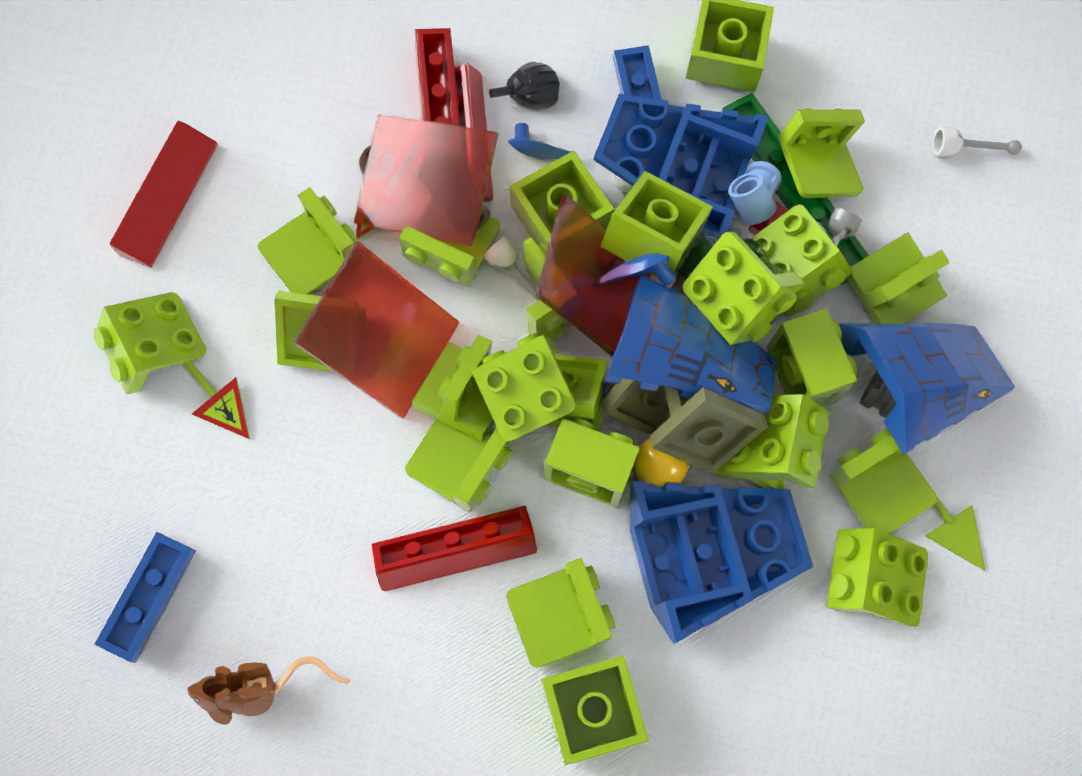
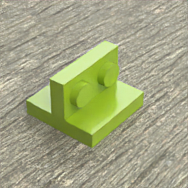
M907 232L852 265L850 268L853 273L846 278L874 323H905L948 296L938 281L940 275L937 270L950 262L942 249L924 257L910 233Z
M278 291L274 298L277 364L353 374L357 366V338L365 321V307H358L356 300Z
M478 335L471 347L464 346V348L448 342L412 400V409L482 441L493 422V418L471 370L483 365L482 359L491 354L492 341Z
M554 354L576 402L575 411L562 418L572 421L573 418L586 420L595 426V431H600L602 425V407L600 402L603 400V387L608 374V360ZM562 418L547 424V426L559 427Z

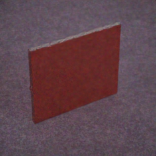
M378 114L367 164L364 168L365 173L353 223L402 233L405 226H409L440 241L473 247L499 134L494 131Z
M565 195L560 200L535 297L613 357L629 313L627 309L633 289L640 277H629L607 283L600 282V278L625 263V260L600 247L606 229L573 199ZM647 273V274L643 275V276H646V277H648V278H651V274H650V273Z
M355 242L331 283L324 289L321 299L293 343L392 413L404 419L412 406V400L460 322L363 244Z

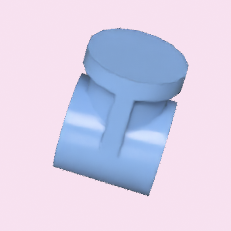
M756 161L751 163L745 174L739 176L729 186V195L743 222L747 225L762 223L769 219L776 211L777 205L772 195L778 189L782 176L780 171L768 162Z

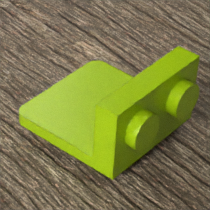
M805 108L798 110L777 137L798 193L803 198L856 197L863 191L862 182L846 146V143L865 123L860 109L836 108L832 110H813Z
M309 187L298 194L304 212L260 241L258 249L290 292L311 295L358 263L360 258L355 247L359 240L347 223L340 225L333 217L337 212L325 195L319 198Z
M433 198L416 230L405 226L399 236L402 253L413 264L426 266L450 281L460 282L470 287L485 259V253L493 245L500 232V222L490 217L479 230L468 235H461L436 199Z
M803 205L794 206L746 242V245L774 275L795 272L805 283L795 294L797 296L796 302L786 311L790 318L796 313L806 310L814 300L829 289L839 286L847 276L853 273L840 250Z
M725 232L685 280L683 291L727 342L733 345L751 340L757 342L771 330L772 325L770 322L774 317L787 311L796 302L797 296L795 294L805 283L795 272L774 275L735 232Z
M530 237L523 242L525 268L545 297L526 308L529 335L539 333L540 336L546 335L556 341L565 334L566 328L574 323L575 293L577 290L567 274L563 273L560 275L552 265L554 263L553 257L545 245L542 243L537 245Z
M174 292L104 306L97 327L94 329L95 342L100 350H105L110 361L112 377L116 382L121 383L126 395L141 391L149 372L201 359L206 353V346L180 296Z
M539 333L529 335L517 342V348L507 353H504L503 350L492 353L482 359L483 365L471 370L497 429L505 441H514L574 412L576 409L575 399L554 356L559 350L552 337L540 336Z
M803 394L772 395L771 408L768 414L762 413L765 415L768 428L722 467L730 474L779 475L801 488H815L817 476L822 465L821 454L824 438L829 428V411Z
M435 419L406 464L405 471L409 477L470 513L475 503L481 505L492 487L489 481L497 469L502 471L513 453V450L510 449L511 441L503 440L497 427L493 434L487 431L483 440L480 441Z
M887 428L869 440L873 446L865 452L861 453L858 447L839 458L837 461L841 467L834 471L829 478L864 528H876L890 534L935 505L938 498L907 453L905 455L902 454Z
M876 528L838 529L826 608L843 612L870 613L905 626H918L923 607L924 584L928 568L927 550L924 547Z
M582 557L566 563L565 569L512 588L507 592V602L530 664L535 668L594 647L612 638L610 630L616 628L613 616L607 604L600 606L595 590L600 589L597 575L592 565L585 567Z

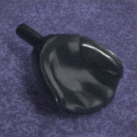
M532 61L518 68L507 80V86L489 89L490 98L509 95L510 98L523 107L531 109L548 108L555 105L558 101L560 82L556 72L550 66Z

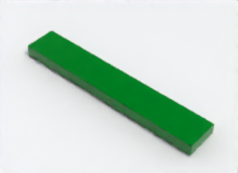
M753 93L722 108V110L738 111V115L743 116L768 115ZM769 116L759 145L751 159L754 162H768L780 171L782 181L775 193L788 211L796 205H803L815 221L819 222L833 238L828 224L835 207L828 197L803 198L800 196L777 138L781 132ZM855 235L847 239H841L837 245V248L850 267L869 256ZM847 278L840 285L847 283Z

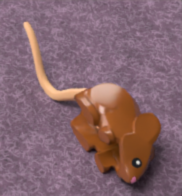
M306 656L298 658L291 663L275 682L265 663L241 664L237 672H231L229 668L219 666L215 669V676L205 677L198 683L189 686L187 693L197 705L208 712L215 722L227 725L232 720V713L245 716H257L265 713L271 707L275 695L285 686L295 670L304 664L318 666L326 675L340 683H350V679L338 676L319 658Z

